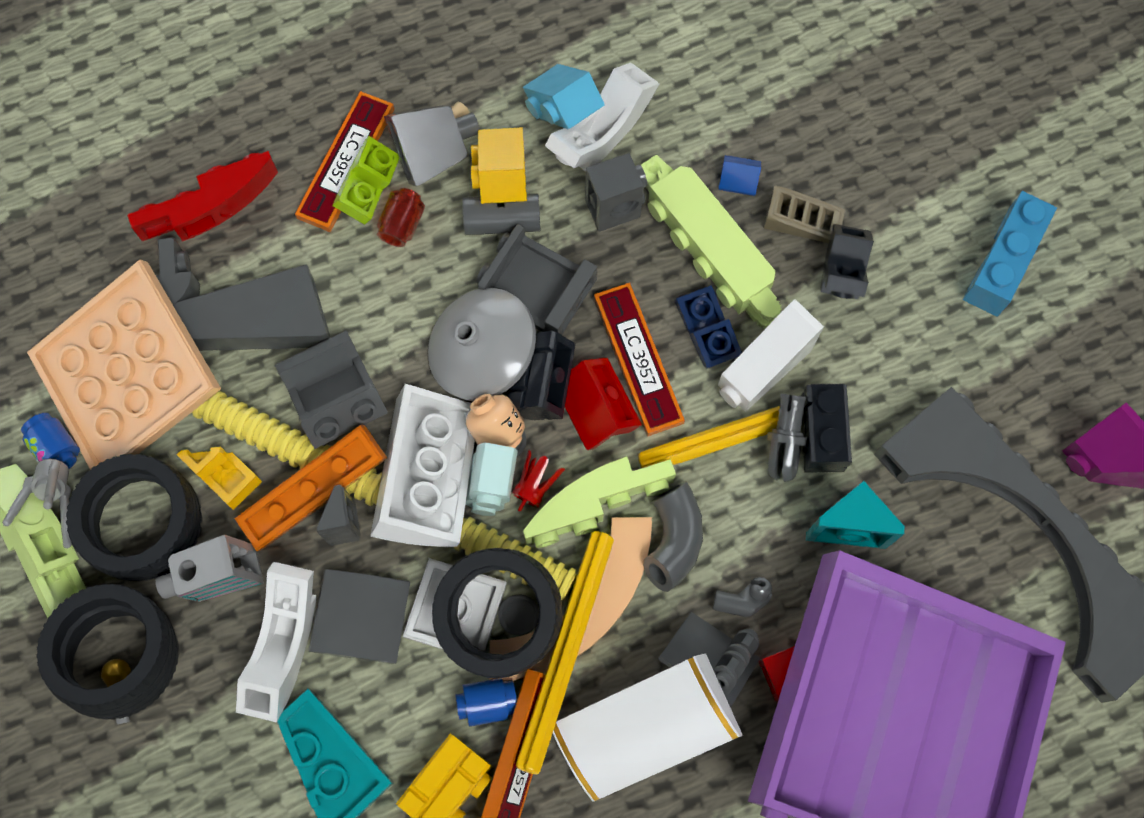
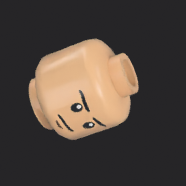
M484 394L471 403V410L465 421L468 431L478 445L486 442L516 448L520 444L525 423L510 398L505 395L491 396V394Z

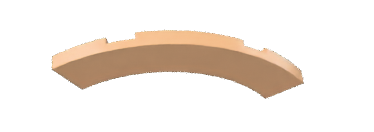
M612 517L611 537L614 539L577 657L590 649L607 634L632 600L643 575L644 559L649 553L652 517ZM534 632L509 639L490 640V653L504 655L516 651L531 639ZM554 645L546 656L529 668V670L546 673ZM526 671L510 677H504L502 680H523Z

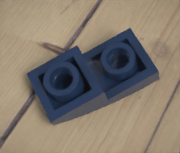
M712 285L674 300L706 369L739 357L742 354L730 320H725Z

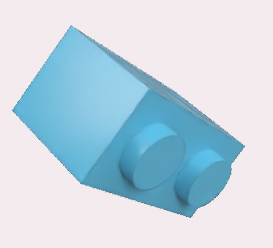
M561 64L555 65L523 86L528 97L525 103L530 113L536 119L540 118L550 124L566 129L572 128L605 106L588 71Z

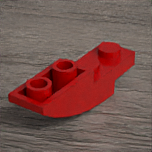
M269 151L249 154L242 160L226 166H214L206 173L196 176L200 189L181 192L173 199L158 204H147L139 208L138 211L127 214L131 228L141 241L175 230L183 242L203 234L237 214L269 185L278 171Z

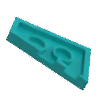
M311 689L303 692L282 712L277 723L293 763L297 766L307 791V798L317 818H358L394 784Z

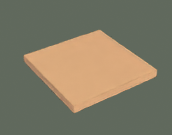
M140 259L27 352L74 441L80 448V452L90 470H92V467L97 466L98 463L111 459L114 456L141 453L221 390L220 385L148 262Z

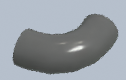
M687 481L672 486L668 491L659 494L652 500L663 522V537L656 550L644 559L643 566L650 581L664 592H669L680 584L693 569L703 543L702 514Z

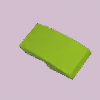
M368 136L356 155L332 206L364 225L372 219L383 189L391 182L399 161L398 154Z

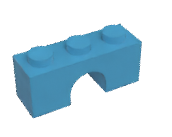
M1021 191L1009 207L993 238L995 242L978 268L963 300L998 317L1011 302L1057 207Z

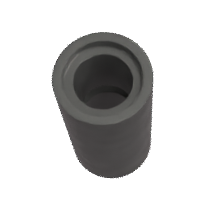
M539 193L527 194V201L481 204L480 197H463L465 236L512 233L517 224L524 227L525 232H540Z

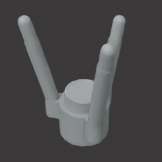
M45 459L38 462L34 475L25 478L23 488L8 510L2 522L3 525H11L30 493H34L39 500L44 501L43 507L47 510L51 509L53 501L59 499L63 547L70 548L72 541L68 536V526L66 525L67 505H69L71 488L67 485L69 476L67 465L56 459Z

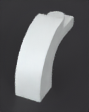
M632 63L614 68L600 94L605 106L572 128H563L551 133L545 147L555 153L556 158L561 163L573 168L579 166L586 171L587 167L600 163L632 129L649 104L660 83Z
M273 562L268 569L262 627L253 654L238 678L236 713L277 722L296 683L312 627L316 604V595L312 594L314 571Z

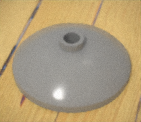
M476 289L460 296L442 312L431 332L428 344V361L433 377L445 391L467 401H474L484 394L494 396L504 393L521 378L532 359L536 344V329L533 317L520 299L502 289ZM472 331L470 337L466 339L469 332Z

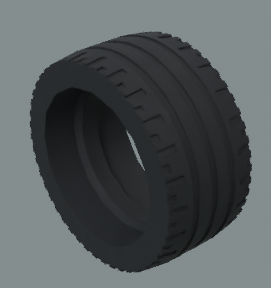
M123 454L106 459L104 462H100L97 466L92 467V470L87 472L80 479V482L76 484V488L72 491L71 498H69V505H67V532L75 550L95 569L121 580L147 581L156 579L158 575L170 572L168 562L170 555L195 546L201 531V506L191 484L167 463L146 455ZM150 481L159 484L169 494L172 507L168 528L159 541L141 554L127 557L116 555L108 550L101 540L99 526L104 506L117 491L130 483Z
M489 548L465 556L447 571L434 595L432 623L440 646L455 664L478 676L488 678L510 677L528 670L542 660L551 650L561 629L563 616L562 600L557 584L551 574L533 557L516 550ZM492 570L510 571L523 578L535 592L539 605L538 625L531 639L520 649L504 655L486 653L473 646L462 633L457 617L459 599L466 585L478 575Z
M95 585L72 594L71 597L66 598L63 603H60L56 610H53L51 616L47 618V622L44 623V628L40 632V638H38L37 666L48 689L57 699L76 712L97 719L114 720L116 718L129 717L152 705L164 693L165 688L169 686V682L173 679V674L178 664V641L168 617L149 597L123 585ZM132 616L141 621L146 628V648L139 664L125 679L107 688L92 690L82 688L76 682L73 675L74 655L81 640L96 625L112 617Z

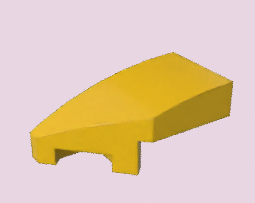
M221 446L211 447L210 451L191 453L189 450H181L176 454L233 510L262 483L232 452L227 453Z

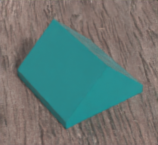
M863 481L818 518L806 532L805 541L887 549L904 535L905 526L867 483Z

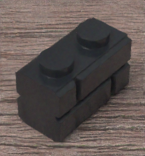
M545 331L536 334L535 349L528 368L521 378L506 392V396L511 399L524 419H563L576 343L557 332Z
M806 385L804 392L801 394V396L806 397L802 417V433H804V437H807V445H803V451L806 452L803 456L804 473L845 472L852 463L847 385Z

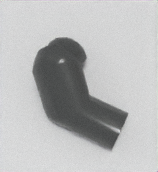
M757 577L751 580V584L739 594L716 590L713 610L741 617H751L771 600L772 585L767 579Z

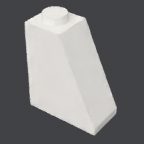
M794 299L722 373L718 386L721 388L719 392L722 398L731 407L736 408L739 405L746 412L811 352L824 326Z

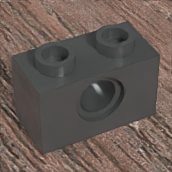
M630 153L586 168L585 201L598 232L632 221L641 216L642 204L645 203L643 190L644 187H647V179L640 164L635 166Z

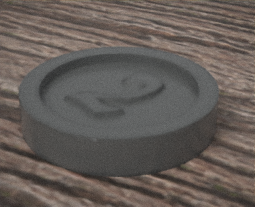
M512 595L505 599L499 608V622L502 628L509 634L515 636L526 635L538 623V606L533 599L526 595Z

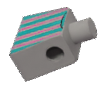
M228 535L216 537L170 555L168 559L170 572L156 577V588L163 599L177 596L198 602L264 584L257 551L253 545ZM240 558L242 566L235 568L233 559Z

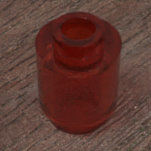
M401 188L399 191L394 190L390 192L377 222V227L379 228L377 236L382 241L392 246L405 247L406 242L412 240L425 209L424 203L420 200L421 196L408 188Z

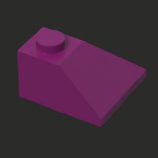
M1127 402L1096 423L1062 450L1067 456L1066 462L1069 468L1078 476H1085L1090 482L1144 489V421Z

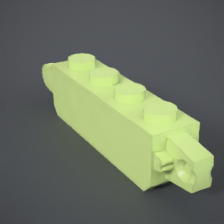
M658 155L642 163L641 166L647 179L646 188L649 191V203L647 205L654 219L658 222L665 221L672 230L670 231V236L674 244L682 251L684 249L689 251L694 258L693 265L703 279L709 277L717 286L716 294L725 307L730 308L733 306L738 314L746 311L760 328H767L782 310L779 304L780 301L776 300L777 297L771 291L775 278L773 267L692 168L680 166L673 170Z

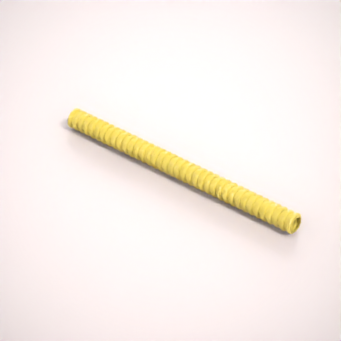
M222 391L214 394L192 412L193 417L197 419L203 418V421L210 425L214 423L215 428L219 430L224 429L225 433L229 435L235 434L236 439L241 441L246 439L248 445H256L260 451L267 450L268 455L272 457L278 455V459L282 462L289 460V465L294 468L300 466L299 468L302 469L331 447L329 445L323 447L322 445L314 449L307 435L301 436L300 430L295 428L291 430L290 425L285 423L280 425L279 420L276 418L269 420L268 414L263 412L259 414L258 409L254 407L248 409L246 403H238L237 399L231 396L227 398L226 393ZM373 468L347 487L346 491L349 495L354 493V498L361 501L364 498L365 504L369 506L376 505L382 472L376 474V469ZM463 517L460 543L457 547H454L455 550L460 551L464 549L465 555L489 548L511 549L525 553L540 562L548 570L557 584L561 600L566 599L576 580V569L571 568L567 570L564 563L560 562L557 565L553 563L554 558L549 556L545 559L542 557V552L536 551V553H533L528 545H525L524 548L521 547L519 540L514 539L512 542L508 540L509 535L502 534L500 536L497 534V529L491 528V530H488L485 523L481 522L478 525L475 523V518L469 517L466 519ZM510 572V577L512 579H516L517 577H519L516 574ZM522 578V584L527 585L528 583Z

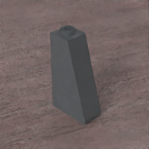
M307 264L173 303L175 310L199 351L311 348L331 338L314 277Z

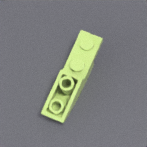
M624 457L585 474L550 499L523 530L526 545L535 543L536 548H543L559 542L558 535L574 531L575 536L591 533L598 529L597 523L603 521L604 513L601 505L607 504L609 509H614L630 503V496L645 492L647 497H652L670 489L668 484L673 483L676 476L671 459L632 471L628 457Z
M13 464L0 469V534L8 550L16 551L48 618L53 610H56L58 605L63 603L66 598L71 597L72 594L78 593L82 589L85 590L86 587L74 564L79 558L73 546L71 545L68 549L63 547L60 522L52 509H45L43 507L44 501L39 500L34 493H30L11 525H3L2 522L8 510L22 490L25 478L28 477L17 464Z

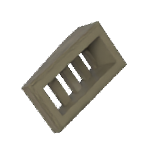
M774 185L764 229L829 243L833 224L842 225L845 209L797 191ZM782 205L789 206L787 216L780 214ZM796 208L803 209L801 221L794 219ZM811 211L818 213L815 226L808 224ZM825 215L833 216L830 231L822 229Z

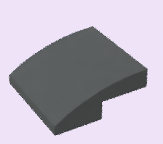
M325 569L308 652L396 664L410 582L368 574Z

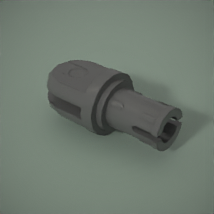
M781 393L777 429L773 428L772 432H768L767 440L771 441L768 474L774 480H778L782 471L783 481L789 482L796 477L802 445H807V437H804V433L800 432L806 397Z

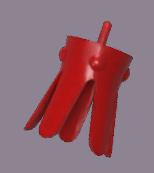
M529 449L521 479L511 492L513 496L522 500L518 508L519 512L522 511L527 501L529 505L539 508L546 491L565 470V468H559L550 478L540 484L548 465V458L546 456L540 457L536 465V458H533L529 465L531 451Z

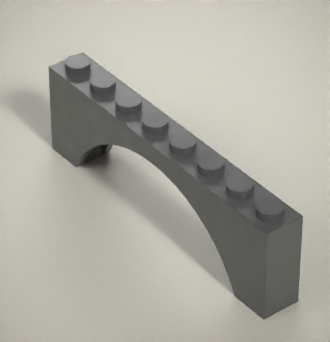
M950 387L887 440L874 455L901 484L920 480H949L982 488L1014 505L1044 532L1060 554L1069 572L1078 602L1080 634L1077 655L1072 671L1101 703L1116 701L1144 675V583L1138 577L1130 575L1118 563L1116 553L1109 546L1099 543L1088 531L1089 527L1085 520L1078 514L1070 512L1060 501L1057 491L1050 484L1042 482L1031 471L1028 460L1020 453L1013 452L1002 440L1003 437L1000 431L993 424L985 422L974 411L975 408L971 400L966 395L957 393L953 387Z

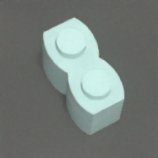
M486 442L477 446L476 453L472 456L466 505L472 507V513L483 516H495V512L503 510L505 503L510 501L518 453L515 448Z

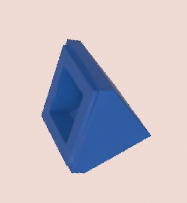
M725 155L718 190L755 196L761 172V161Z

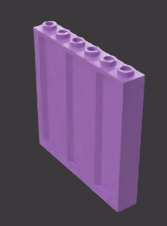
M839 550L823 554L748 802L761 806L760 815L765 818H1023L1066 642Z

